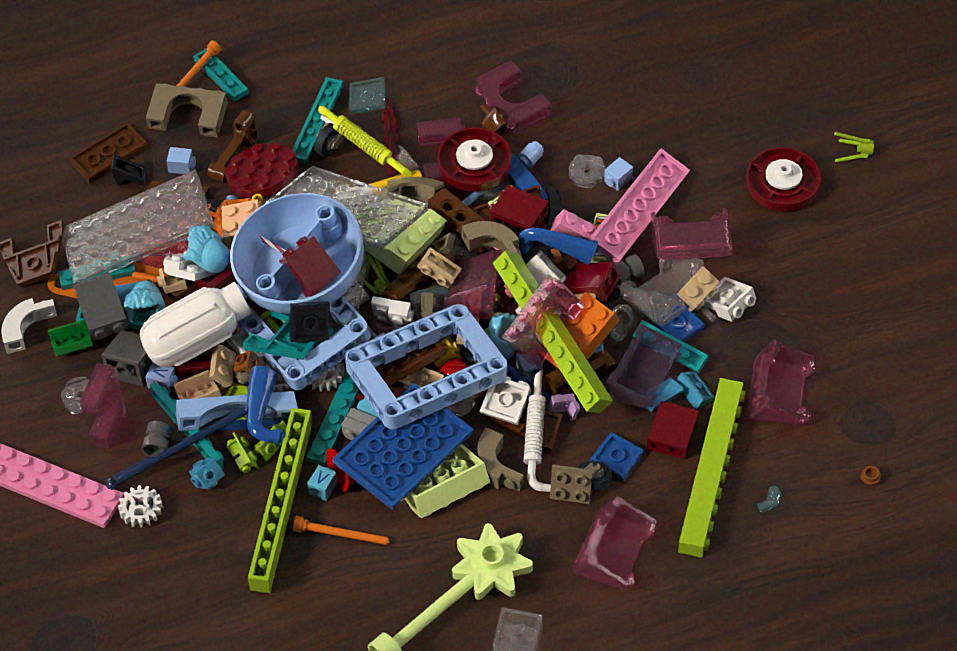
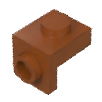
M554 248L550 249L553 257L550 258L551 261L560 268L564 275L572 270L575 263H578L575 258L567 254L562 256L560 251Z
M247 351L236 357L234 371L238 373L245 370L250 374L252 367L266 366V362L253 351Z

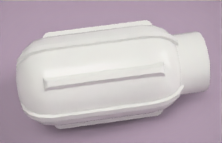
M235 282L222 289L203 287L150 316L140 330V340L153 363L161 367L180 366L231 338L238 322L252 315V312Z

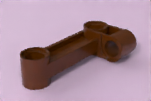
M242 110L234 121V138L218 161L212 162L207 170L208 177L226 183L225 171L231 159L244 151L248 144L252 145L257 137L255 117L249 111Z
M607 350L599 352L594 360L589 362L598 377L603 374L606 376L612 375L619 368V364ZM559 368L545 375V388L551 396L570 394L573 391Z

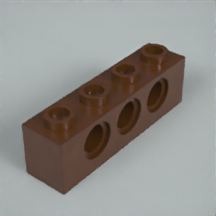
M442 188L428 199V209H432L447 220L444 226L450 228L461 239L462 226L477 221H486L445 188ZM485 246L476 250L482 253L485 251Z

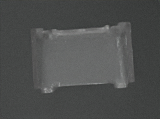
M669 251L659 261L660 273L637 288L633 281H625L619 285L621 297L654 323L664 325L690 307L677 293L704 266V262L702 259Z

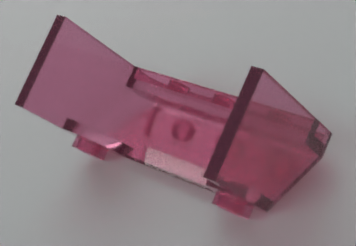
M722 208V213H715L710 218L711 221L673 223V220L667 216H660L657 219L655 212H651L652 243L656 257L661 260L731 255L730 218L726 208Z

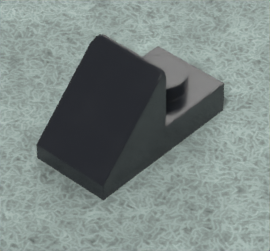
M115 154L112 156L111 172L117 185H120L124 179L139 185L145 182L146 167Z

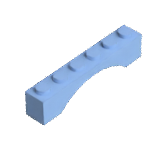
M294 391L272 393L264 418L289 417L291 408H297ZM247 394L177 400L176 417L179 431L199 429L206 423L216 418L230 415L242 407L246 410Z

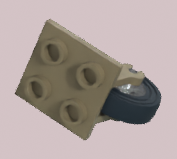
M321 115L320 119L324 120L325 124L316 136L314 149L321 156L327 157L338 148L345 137L333 129L334 123Z
M586 461L577 468L552 465L550 499L590 504L593 490H602L609 486L612 478L610 467L599 461Z

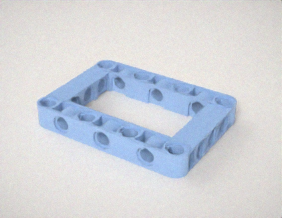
M237 284L241 294L243 295L247 305L249 306L253 303V301H251L245 295L240 286ZM343 295L330 304V316L343 328L330 336L329 340H325L312 349L304 360L262 353L292 389H304L308 384L342 361L348 350L370 340L371 333L366 321ZM249 306L252 315L239 321L237 326L247 337L253 333L270 340L275 334Z
M462 304L453 305L348 350L345 355L347 372L379 416L384 426L389 429H397L500 384L507 378L506 359L467 307ZM450 334H458L463 340L465 348L468 347L473 354L474 360L479 362L398 398L394 396L374 368L383 363L387 364L406 356V353L418 348L420 350L436 343L441 338Z

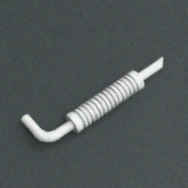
M541 370L534 377L533 395L528 397L523 461L528 465L527 479L530 486L537 491L550 492L551 484L541 483L537 481L535 476L536 465L541 464L546 402V398L541 395L543 370Z

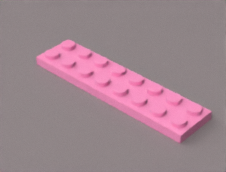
M661 148L588 240H597V249L613 262H619L690 170Z
M0 444V486L102 528L107 526L118 509V505H120L119 499L125 498L124 493L120 491L110 490L103 484Z

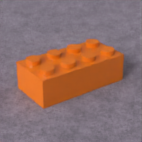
M587 292L582 295L562 320L587 360L620 321L613 311ZM542 344L537 352L544 360L558 369L557 364L545 345Z

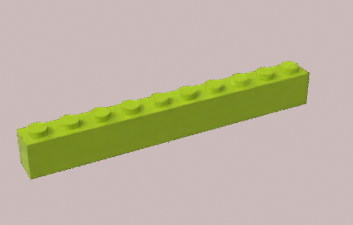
M504 251L493 262L494 267L586 412L600 414L613 402L612 398L518 253Z
M720 378L679 540L678 553L702 558L704 550L708 551L710 539L707 536L708 533L712 534L714 522L711 519L712 516L716 517L718 505L715 503L716 499L720 500L722 488H719L720 483L725 482L726 471L723 470L724 466L728 467L730 455H727L728 450L732 451L734 439L731 437L732 434L737 432L738 423L735 421L736 418H740L742 407L739 404L744 402L746 391L743 390V382Z
M291 408L248 575L249 587L252 591L271 592L313 424L311 410Z

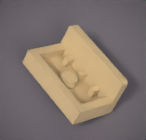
M431 247L417 266L422 273L431 276L438 284L447 288L451 286L461 271L459 266Z
M702 266L677 295L690 306L688 309L690 312L695 308L699 310L705 304L703 299L707 295L711 297L716 292L717 288L715 286L720 281Z
M222 344L213 347L209 378L217 382V387L220 391L232 385L236 352Z
M423 367L421 370L408 375L405 379L399 380V382L403 384L402 388L407 390L413 383L421 388L446 376Z
M210 370L174 384L179 400L220 397L221 393L214 380L209 378Z

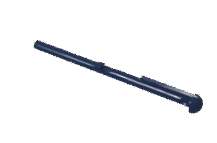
M242 407L194 435L182 439V442L152 458L148 456L116 475L108 477L106 487L110 490H117L116 486L246 415L245 408Z

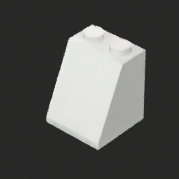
M542 251L526 264L539 286L543 284L552 292L567 278ZM505 284L504 287L506 288V294L509 297L513 298L512 293Z

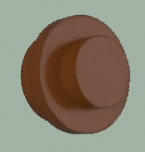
M867 466L862 470L861 480L865 484L876 485L880 482L881 473L878 468Z

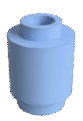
M538 142L529 143L518 154V160L525 167L531 168L541 158L544 149Z

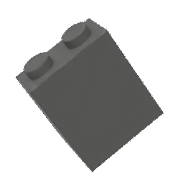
M110 272L73 284L79 307L92 341L120 333L121 330L129 329Z
M121 330L102 353L107 378L144 386L145 377L153 361L144 350L139 334Z

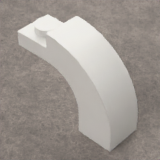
M33 298L21 302L7 314L2 325V338L7 354L26 349L23 336L28 326L34 322L57 316L53 299L34 304Z

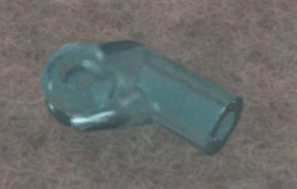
M771 486L768 489L767 500L757 503L760 512L778 506L781 492L777 486Z

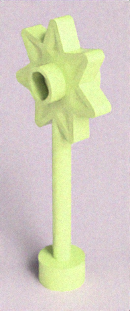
M486 524L479 541L459 538L457 540V549L464 559L452 568V574L454 579L460 581L393 638L384 632L368 644L369 651H402L401 647L473 586L477 600L482 599L494 587L509 597H513L515 595L513 577L533 571V562L518 554L523 544L522 534L516 533L500 539L493 526Z

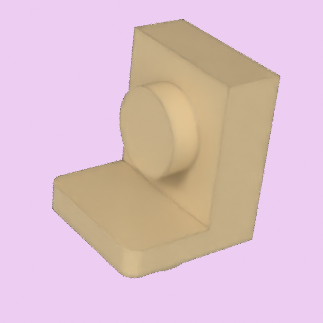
M159 269L160 276H157L159 288L163 287L165 294L187 289L184 278L171 275L164 276L163 269Z

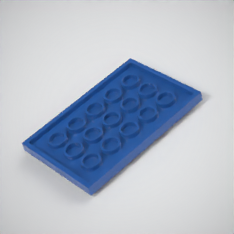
M413 383L399 397L408 394L412 391H415L420 387ZM446 407L397 429L385 427L378 416L333 458V463L391 510H394L473 434V428Z

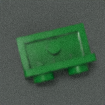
M85 320L48 330L55 356H64L72 351L85 350L93 346Z

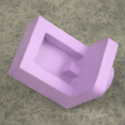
M557 394L551 397L547 410L556 413L567 412L570 420H575L580 411V405L576 401L574 394Z

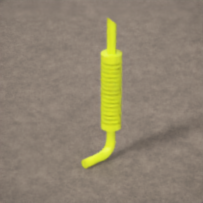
M319 106L318 112L334 123L333 129L353 142L361 150H364V152L380 164L385 165L388 163L405 177H411V171L391 157L393 154L391 150L384 147V145L364 132V130L344 115L337 117L325 106Z

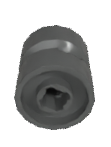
M636 254L625 257V261L614 262L621 275L617 282L619 286L629 283L630 279L636 280L645 275L643 264Z
M151 421L148 423L146 437L141 448L142 452L147 456L154 457L167 450L173 431L172 427L161 421Z

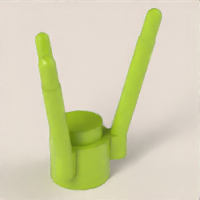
M838 132L834 133L835 136L846 138L839 139V142L857 145V152L861 153L835 159V162L868 158V155L873 154V140Z
M368 255L367 258L378 276V279L374 281L375 286L373 287L359 274L356 278L368 287L374 296L379 294L382 297L381 293L390 282L380 260L375 258V264L372 257Z

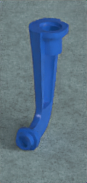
M541 228L525 229L518 236L521 254H526L529 251V242L538 241L586 265L590 264L598 246L597 240L589 241Z
M254 366L250 371L247 393L246 422L248 430L258 440L274 442L275 445L282 444L285 432H282V429L268 430L262 424L278 378L277 373L265 366Z

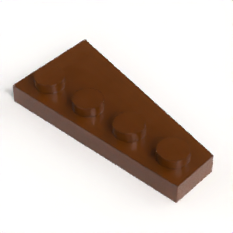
M426 252L421 253L413 263L409 264L403 273H400L392 283L387 285V288L381 293L382 298L398 301L416 288L415 284L424 283L429 279L428 275L422 273L417 267ZM439 253L451 262L455 261L453 254Z

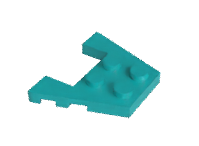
M271 311L270 316L285 322L270 340L251 333L243 342L242 349L304 360L319 340L290 342V314Z

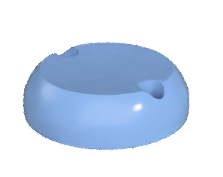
M297 193L279 197L264 204L242 223L231 245L230 263L238 285L251 301L270 311L290 314V303L329 301L331 304L340 298L351 287L361 269L364 258V242L356 218L343 204L320 194ZM259 235L285 250L296 247V242L303 236H306V238L314 236L341 273L316 295L306 298L302 293L305 290L288 266L285 263L281 264L279 262L283 258V253L263 243Z

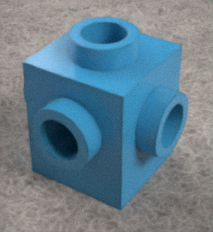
M206 458L196 462L193 465V469L189 471L192 483L197 488L203 489L213 488L217 485V481L225 475L213 458Z

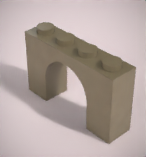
M156 83L146 115L148 129L166 131L170 115L175 108L184 104H194L202 109L198 124L200 135L218 138L228 104L226 92Z

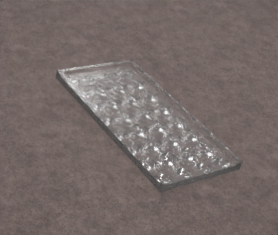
M311 166L266 202L268 203L279 197L297 193H313L328 196L337 200L351 211L361 229L364 244L381 250L428 211V205L314 166Z
M192 170L66 225L62 241L74 284L115 271L184 241L189 237L191 226L205 225L210 228L215 227L197 171Z

